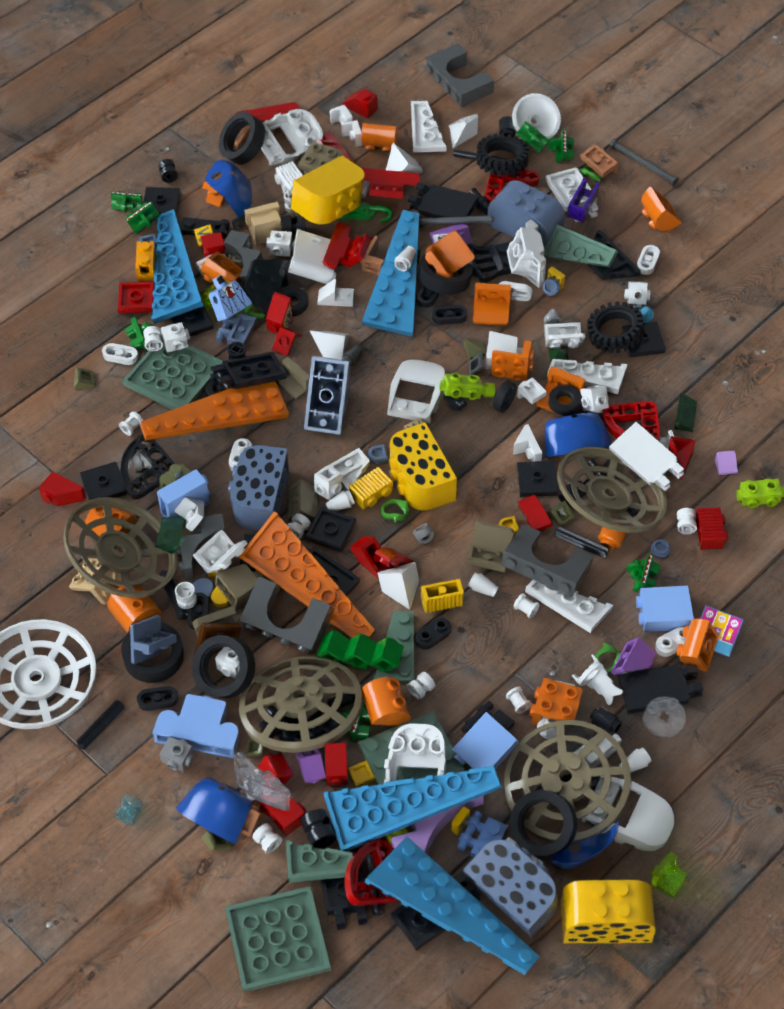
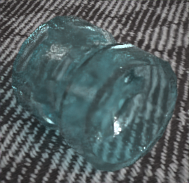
M124 795L121 800V806L117 808L114 816L123 823L133 824L136 819L135 814L140 811L143 804L134 796Z

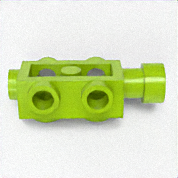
M445 373L443 380L440 381L439 390L444 391L446 396H452L453 398L467 397L475 400L477 398L480 399L481 395L493 398L495 395V384L487 382L483 384L479 376L472 374Z
M770 478L740 482L739 490H736L737 501H741L742 506H747L750 509L762 504L774 507L784 497V486H780L779 479Z

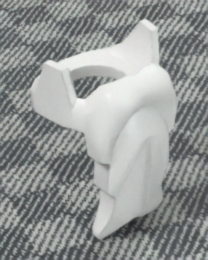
M592 654L594 663L584 671L581 677H578L576 674H573L572 677L580 686L587 685L591 689H595L598 694L604 696L607 704L611 705L614 697L621 695L623 690L613 684L614 681L608 676L606 669Z

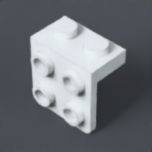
M580 322L544 325L545 347H550V349H560L561 346L577 348L585 339V333H581Z
M220 530L192 556L207 573L212 571L218 572L220 569L224 570L232 563L231 559L234 556H240L246 550L244 547L248 543L244 540L234 544L225 532Z

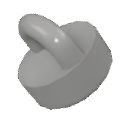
M551 309L543 319L545 324L562 323L561 315L555 309Z
M425 523L417 527L413 531V535L420 544H427L433 539L434 531L429 523Z

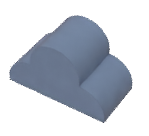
M312 356L304 430L338 435L342 433L351 390L350 361Z

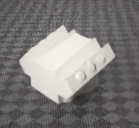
M529 220L526 223V228L521 227L516 232L515 238L508 246L507 255L511 274L526 277L540 288L545 281L546 258L544 257L541 234L538 232L539 225L533 220Z

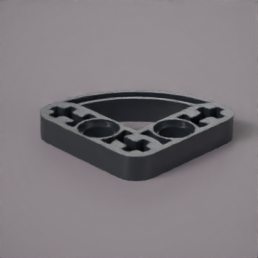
M143 434L136 437L128 445L120 464V474L124 489L135 500L143 498L159 487L160 476L168 471L164 470L163 462L167 468L175 464L154 439L145 441ZM143 441L148 442L150 447L149 450L145 444H142ZM139 450L153 467L133 481H130L129 466L133 456ZM153 453H160L161 457L155 460L151 458V455ZM150 476L157 477V481L154 483H149L147 481V478ZM133 488L140 489V491H133Z

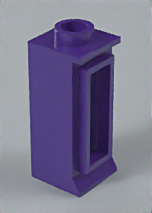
M583 178L568 205L567 217L584 222L588 211L599 194L600 183L596 182L593 191L586 189V178ZM583 196L588 197L584 207L578 206Z

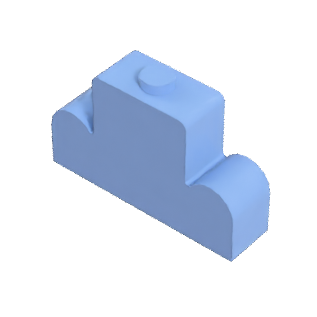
M192 694L186 695L179 716L172 710H165L159 714L153 729L154 741L157 743L165 744L170 736L177 740L183 739L189 742L192 750L234 759L240 738L237 726L231 722L225 723L227 717L225 701L217 700L210 696L202 697Z

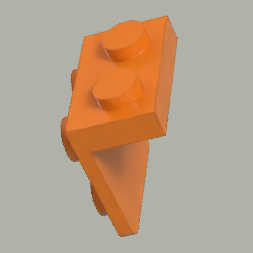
M453 230L429 246L425 253L427 262L430 265L433 264L436 274L447 278H452L454 272L471 262L475 257L456 230Z
M475 283L474 324L508 325L511 285Z
M524 341L522 354L494 350L492 352L491 375L499 378L504 377L527 381L529 371L532 372L534 361H531L534 358L535 349H532V341Z
M552 366L548 374V383L544 388L547 391L546 396L537 401L536 405L553 412L548 404L549 394L552 389L559 385H570L580 392V389L585 387L586 379ZM561 396L558 398V401L561 404L567 405L572 402V399L568 396Z
M543 678L541 687L537 686L534 696L537 699L536 704L532 703L530 708L531 724L537 726L541 717L555 721L575 720L583 690L580 687Z

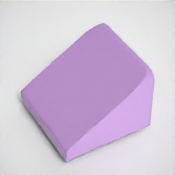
M734 450L716 453L715 463L719 475L738 473Z

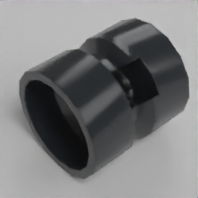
M290 214L281 215L282 231L292 232V236L296 234L297 229L306 231L305 218L299 214H295L294 217Z
M312 810L300 819L304 832L308 833L307 839L309 844L313 845L314 848L323 849L337 839L334 828L330 825V819L326 810Z

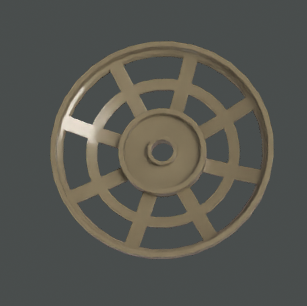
M600 447L578 448L563 458L557 471L559 488L569 504L587 519L605 528L627 533L647 531L654 528L662 520L667 508L665 492L656 483L649 485L656 495L658 506L647 505L641 488L647 486L648 483L643 479L635 483L626 475L616 471L617 463L623 464L628 468L630 467L609 449ZM583 457L610 459L609 467L588 466ZM577 459L581 469L571 478L563 470L567 464ZM592 472L606 473L607 477H595ZM584 474L590 481L588 486L577 482ZM614 477L619 478L620 480L624 481V482H625L626 484H628L629 486L626 487V486L623 485L621 482H619L618 480L614 479ZM563 479L569 484H571L572 492L576 500H574L568 492L563 482ZM577 488L586 492L588 499L582 500ZM635 492L637 494L640 504L632 502L631 493ZM594 505L596 508L602 511V515L593 511L588 506ZM628 508L640 510L635 517H631L626 511ZM646 511L658 512L657 517L652 523L643 525L638 522L643 518ZM610 514H619L625 520L611 519ZM617 524H632V525H634V526H631V527H630V526H622V525H617Z
M95 498L80 504L71 513L66 522L63 540L68 558L75 569L87 581L105 592L128 598L153 595L170 582L176 571L178 555L171 534L156 516L140 505L120 498ZM103 507L104 518L96 519L86 524L79 517L80 514L87 510ZM111 507L129 511L139 516L140 519L133 525L125 520L112 518ZM73 522L82 530L79 536L78 547L69 544V530ZM146 523H149L158 532L165 546L154 548L151 540L142 531ZM106 525L107 532L101 534L100 537L92 530L97 526ZM114 525L129 529L130 532L126 534L114 530ZM86 535L95 542L94 550L84 548ZM135 537H140L148 549L141 550ZM114 549L118 550L122 555L117 554ZM74 554L81 555L86 566L94 573L93 576L85 571ZM168 554L169 568L165 577L154 573L157 566V555ZM87 556L96 557L102 566L97 570L90 563ZM150 556L149 570L138 565L141 557ZM109 570L119 573L121 581L105 576L106 572ZM135 570L142 574L143 577L130 581L127 573ZM102 579L114 585L124 586L126 591L107 586L99 580ZM148 579L160 583L156 588L148 591L136 592L133 586L140 585Z
M315 656L294 657L270 665L253 678L249 687L241 695L239 714L246 733L260 745L280 752H307L335 742L353 727L362 709V690L355 675L339 662ZM299 663H320L327 666L321 668L313 665H299ZM291 665V667L280 670L271 677H264L274 670ZM337 668L347 674L352 680L354 687L341 686L340 681L331 671ZM300 670L317 671V673L312 677L301 676ZM292 672V678L284 682L275 680L283 674ZM326 675L335 686L323 687L319 680ZM256 683L263 684L258 691L257 701L245 706V699ZM268 686L277 688L274 696L263 699L264 692ZM343 693L355 694L354 706L347 718L337 712L342 703ZM324 694H336L335 701L331 707L324 703ZM299 695H303V696H304L303 698H302V697H299V698H297V699L295 698L296 696H299ZM275 703L278 712L274 717H271L264 709V706ZM258 709L261 717L268 723L262 734L250 724L246 713ZM318 710L325 713L317 719L307 722V717L313 715ZM286 716L298 718L299 723H284L281 720ZM330 718L340 724L331 732L310 740V728L319 726ZM278 728L287 731H300L302 741L286 742L269 737L274 729Z
M559 720L536 728L519 742L511 753L506 765L504 790L511 811L515 806L511 792L523 789L526 795L531 792L529 787L542 785L545 791L563 796L569 801L573 809L574 802L584 796L589 798L593 802L586 808L575 812L577 819L589 815L598 807L609 815L598 825L586 831L578 832L577 829L572 842L576 843L601 834L619 818L630 796L631 771L622 747L608 732L584 721ZM564 725L583 726L596 731L597 734L590 741L579 736L565 735ZM556 727L557 737L544 741L535 749L526 745L527 741L538 733ZM605 738L616 749L622 766L610 767L606 756L597 747ZM566 741L577 742L585 745V747L578 754L567 752ZM557 743L558 753L549 759L540 753L547 746ZM521 751L528 755L523 767L522 780L510 783L513 762L518 752ZM594 751L603 767L590 768L585 759ZM533 760L543 765L540 776L528 778ZM570 773L572 778L568 782H563L560 780L561 775ZM611 775H624L623 791L619 802L614 808L604 800L610 788ZM604 776L603 787L598 795L590 789L592 777ZM549 802L537 803L532 806L535 810L529 820L524 819V827L534 835L554 842L560 834L548 832L535 825L542 815L554 820L563 821L561 813L548 810Z

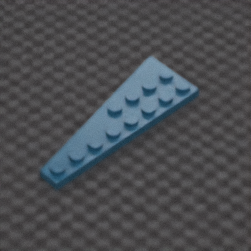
M174 209L160 214L157 220L158 238H156L155 286L153 290L154 301L152 303L153 316H151L154 324L203 306Z
M402 210L362 319V325L413 337L419 213ZM407 246L414 247L416 253L410 269L406 271L398 270L394 265L395 258Z
M488 766L458 773L449 772L439 776L430 775L426 776V778H410L385 782L381 785L361 786V788H346L335 792L327 791L323 795L340 849L347 852L502 788L496 768Z
M407 836L365 880L368 885L372 884L381 889L383 894L391 895L402 901V905L414 908L422 913L421 916L449 932L452 930L459 934L466 942L471 941L481 947L482 951L492 953L502 959L503 963L524 975L540 957Z

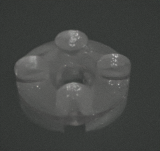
M661 696L653 699L647 705L643 714V721L650 733L652 732L659 738L668 739L676 736L682 730L686 721L684 708L676 698ZM662 712H665L666 715L670 716V718H668L667 723H664V720L659 719V716L662 715Z

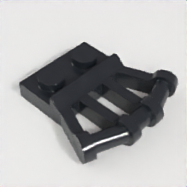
M509 242L498 245L491 244L489 247L476 246L472 243L468 244L473 254H483L474 257L471 261L473 267L472 274L479 278L480 283H488L498 276L511 274L507 255ZM492 261V263L483 264V265H478V264H481V263H486V262Z

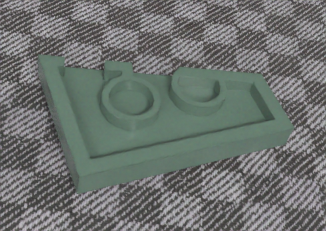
M286 840L289 883L345 877L347 865L352 858L351 852L330 848L319 849L314 848L313 845L304 844L303 846Z

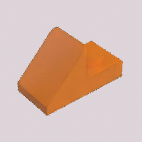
M204 182L202 188L208 190L206 202L217 207L222 206L225 198L207 182Z

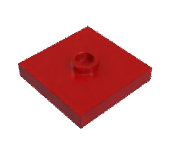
M119 283L118 314L153 313L152 303L154 301L153 290L155 283Z

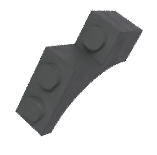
M231 230L224 241L227 254L238 258L243 263L240 278L244 286L251 261L263 259L261 251L253 249L250 234Z
M222 514L204 516L200 521V525H197L198 534L179 537L180 545H176L178 557L182 556V561H179L181 573L185 572L186 580L193 579L194 565L197 560L192 555L218 531L223 530L225 532Z

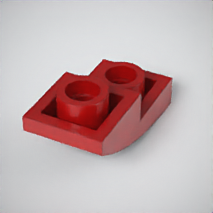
M535 495L517 502L519 509L525 515L527 523L531 528L543 531L552 526L546 511Z
M381 548L375 551V554L381 557L379 561L387 567L391 564L397 568L402 564L413 562V560L392 548Z

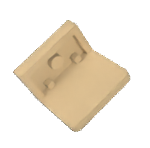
M89 559L90 563L97 570L102 566L97 559ZM83 563L82 567L85 571L93 576L94 573ZM109 570L106 572L105 576L121 581L119 573ZM79 572L73 577L69 585L72 591H90L101 604L107 605L108 599L111 596L110 593L91 584ZM102 579L99 580L103 584L110 586L112 588L117 589L119 587L118 585L111 584Z

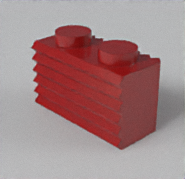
M720 507L697 508L696 523L700 549H723L725 541H728V531L724 530L723 527L725 525V514H721Z

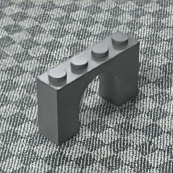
M457 43L427 56L425 69L443 87L444 91L452 97L453 101L457 102L460 107H463L493 93L494 80L485 71L466 79L451 76L449 74L451 71L467 65V52Z
M523 524L505 549L501 565L573 597L589 572L594 555L576 548L568 561L563 564L550 565L543 563L532 553L537 547L541 532Z
M258 576L240 618V621L245 624L244 627L254 632L256 629L263 631L262 635L271 639L274 636L281 638L279 642L291 646L292 643L298 645L297 649L305 653H309V651L316 653L334 608L327 603L312 598L303 620L297 626L289 629L278 628L272 620L271 612L281 587L277 583Z

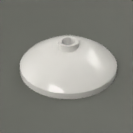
M533 93L525 95L516 103L512 113V120L516 131L526 121L535 129H538L547 139H551L559 130L561 115L553 100L545 95ZM531 119L535 120L536 124H533Z

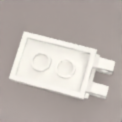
M577 167L546 175L545 177L546 183L557 200L561 203L565 212H568V205L583 180V176ZM586 183V189L591 190L589 185ZM583 196L578 206L584 207L588 197ZM597 197L588 211L591 218L598 216L596 212L598 210L596 204Z
M637 422L609 446V450L649 485L656 483L663 491H667L670 488V481L663 475L666 471L669 470L678 479L684 475V468L677 463V457Z

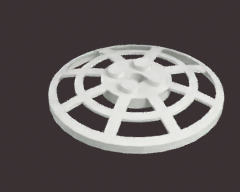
M29 620L9 626L0 632V644L18 633L21 635L23 644L11 649L3 658L0 657V677L3 669L12 672L11 683L0 685V702L9 709L2 718L0 717V723L19 729H39L54 725L70 717L88 699L96 680L97 667L95 656L88 641L76 629L53 620ZM49 629L59 631L60 634L56 642L45 640L31 641L28 630ZM68 636L74 638L83 647L87 657L76 662L72 653L63 647ZM44 647L50 648L51 651L48 656L34 655L33 648ZM25 651L26 658L18 662L17 665L9 662L15 655ZM59 652L68 659L70 665L59 669L58 664L54 661ZM90 664L91 676L86 692L75 691L79 681V669ZM73 672L71 687L61 686V676ZM34 675L42 676L38 681L31 680ZM14 690L19 698L12 705L5 699L2 692ZM55 692L64 695L60 701L48 707L47 698ZM70 698L79 700L70 710L51 719L50 712L60 708ZM27 701H38L40 710H25L21 708ZM16 714L26 716L42 715L43 722L25 724L10 720Z

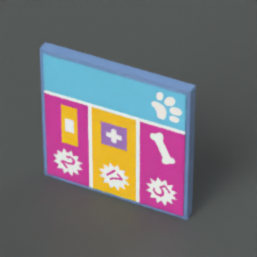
M705 605L700 619L709 620L719 633L714 652L730 657L744 619Z

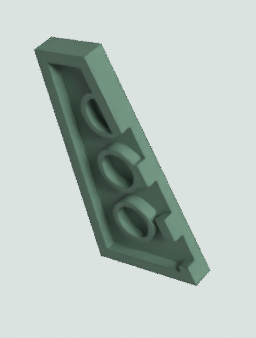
M557 225L550 240L544 247L545 258L610 267L618 253L616 249L560 225Z
M393 611L386 637L393 638L403 645V652L397 668L387 673L379 672L377 668L374 680L382 677H394L399 680L400 685H407L414 680V611Z

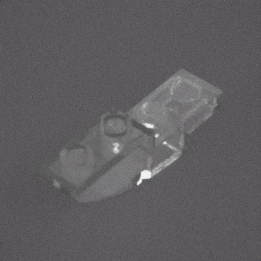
M242 752L235 753L234 772L236 773V785L248 795L264 804L285 811L289 810V800L291 799L289 789L269 770L261 772Z

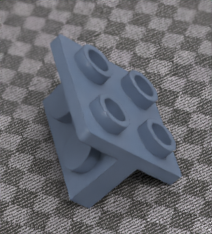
M156 615L130 626L131 663L137 664L160 655L162 649L177 643L175 634L161 631V616Z

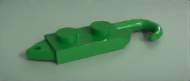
M361 203L357 209L339 219L369 220L375 216L376 212H384L388 215L386 218L380 219V221L386 222L392 218L393 212L387 206Z

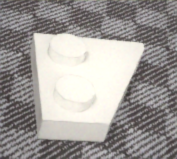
M358 448L328 466L341 473V486L347 491L350 484L356 480L358 481L359 478L361 479L370 465V460Z

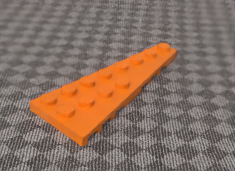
M274 381L239 389L229 388L141 421L140 427L146 441L288 418L289 412L277 383Z
M274 511L246 546V550L239 558L270 581L277 583L281 589L306 607H309L312 598L331 605L334 611L329 623L349 638H353L361 633L369 636L371 639L376 632L375 629Z

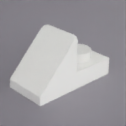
M336 279L319 289L317 303L318 305L353 307L354 289L336 288Z
M527 424L523 427L514 443L513 455L526 452L528 459H531L532 462H538L542 460V451Z
M185 497L177 506L175 512L186 519V528L190 531H193L204 517V501Z

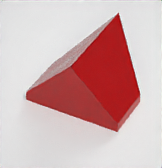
M671 436L668 450L677 457V463L684 468L683 472L685 474L694 452L696 440Z

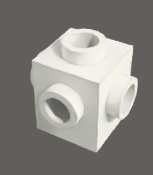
M271 230V235L267 237L266 247L269 248L270 255L291 256L292 232Z
M628 281V289L624 291V300H627L628 304H633L634 307L642 308V304L646 305V301L650 300V290H647L648 283ZM636 292L640 293L638 297H635Z
M182 322L161 327L162 339L167 352L188 347L187 340L190 339L188 329H184Z
M594 385L580 389L583 411H591L598 414L602 413V409L609 408L606 386Z
M326 466L314 474L315 493L329 500L341 492L340 472Z
M223 647L215 657L216 668L225 676H231L236 679L240 667L238 656L231 648Z

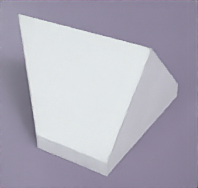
M477 114L461 118L449 125L453 149L478 134Z
M392 144L386 170L423 173V169L413 157L396 144Z
M310 331L323 357L342 359V355L347 347L349 334L332 331Z
M412 562L397 568L377 572L381 591L410 610L419 584L416 563Z

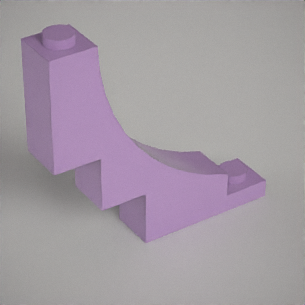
M484 795L411 825L413 832L391 838L393 850L407 836L428 855L429 849L439 832L455 818L461 808L471 809L484 804Z

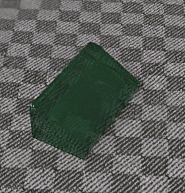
M682 393L679 395L674 429L693 432L697 401Z
M163 517L155 547L173 554L179 545L185 519Z

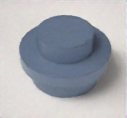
M555 278L546 279L542 286L544 293L549 296L556 295L560 290L559 281Z
M658 539L652 543L651 553L657 558H665L670 553V546L667 541Z

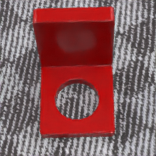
M280 327L272 350L289 356L295 337H302V334Z

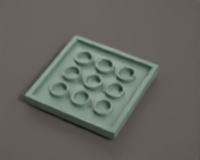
M163 342V347L160 350L148 351L122 380L123 386L173 410L194 402L205 390L206 383L211 378V366L222 364V360L189 344L187 348L167 352Z
M434 711L358 742V746L375 776L377 785L383 784L384 780H386L384 764L390 752L389 744L397 729L406 724H429L439 729L446 744V774L449 772L458 773L465 771L462 764L454 758L456 753L452 750L453 747ZM399 767L397 781L410 778H426V776L430 775L437 776L438 769Z
M311 886L225 907L243 993L331 971Z

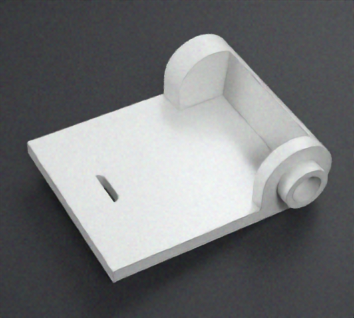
M297 229L294 255L288 272L324 284L334 280L336 277L334 269L322 263L331 239Z

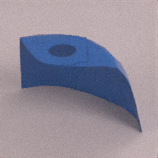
M221 159L216 161L206 175V182L225 198L235 214L240 217L245 214L244 210L249 209L251 206V181L235 164ZM216 172H221V173H222V176H221L220 179H218V180H213V179H212V175H213L214 173H216Z
M594 412L549 419L545 425L546 458L568 454L578 448H604L612 444L604 422Z
M205 778L199 781L187 793L176 809L182 815L208 831L235 844L250 811L251 800L238 790L214 778ZM219 786H222V787L225 788V789H224V790H220L218 787H219Z
M619 820L608 832L578 842L581 847L579 852L571 853L566 849L554 855L551 866L560 869H575L596 858L612 843L618 831Z

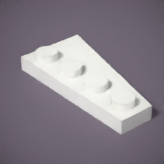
M411 101L413 153L446 152V145L442 140L441 133H439L438 125L434 121L428 101Z
M552 359L549 370L553 366L586 379V387L594 385L606 386L607 392L614 394L619 393L627 370V364H621V366H612V363L597 365L590 361L582 364L577 363L575 360Z
M532 580L525 589L526 593L589 633L596 628L613 608L612 604L606 603L605 605L597 602V598L592 596L587 598L579 595L578 591H576L573 597L535 580Z

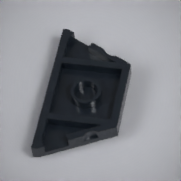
M600 229L597 230L593 240L616 249L618 253L610 267L587 265L602 280L640 276V270Z
M254 259L251 261L243 291L256 309L259 308L263 312L265 320L273 294L280 292L289 262L287 260Z

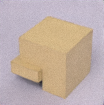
M278 202L244 210L245 222L256 245L265 243L267 237L271 235V230L282 231Z

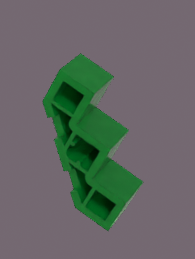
M332 630L322 637L317 657L331 659L340 664H351V668L368 670L369 667L378 668L379 672L387 673L398 667L404 646L398 643L397 640L389 637L376 643L369 636L361 633L348 639L342 633Z

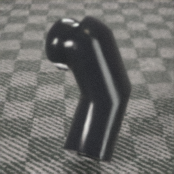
M444 395L447 404L454 411H460L463 407L467 406L464 398L457 400L452 396Z

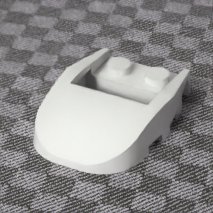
M294 109L283 115L279 113L274 115V118L269 121L263 122L265 126V139L261 150L268 159L270 166L292 162L302 157L312 142L321 140L323 131L315 117L306 110ZM280 127L296 152L285 154L271 130Z
M406 360L402 362L391 383L387 415L409 420L420 418L422 422L430 424L431 415L433 412L436 413L439 402L444 396V391L439 390L440 381L443 380L445 374L444 368L438 364L422 360ZM400 380L434 386L435 389L430 404L395 397Z
M406 724L395 731L389 744L390 752L388 759H385L386 780H384V783L397 781L399 767L438 769L437 776L446 774V744L439 729L429 724Z
M604 776L600 777L594 791L598 795L603 787ZM611 777L610 788L604 799L610 805H613L619 790L623 789L624 779ZM631 781V791L641 796L626 828L618 825V831L614 838L615 842L622 845L623 843L631 844L636 849L643 851L658 850L667 843L673 830L674 814L672 808L666 800L654 792ZM598 807L595 811L583 817L581 821L585 823L588 820L594 825H598L607 818L608 814ZM613 823L608 829L602 832V834L608 832L615 825V823Z

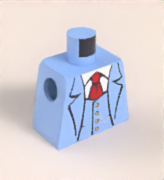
M222 275L212 279L217 289L209 293V298L218 321L228 319L252 304L237 281L234 280L226 283Z

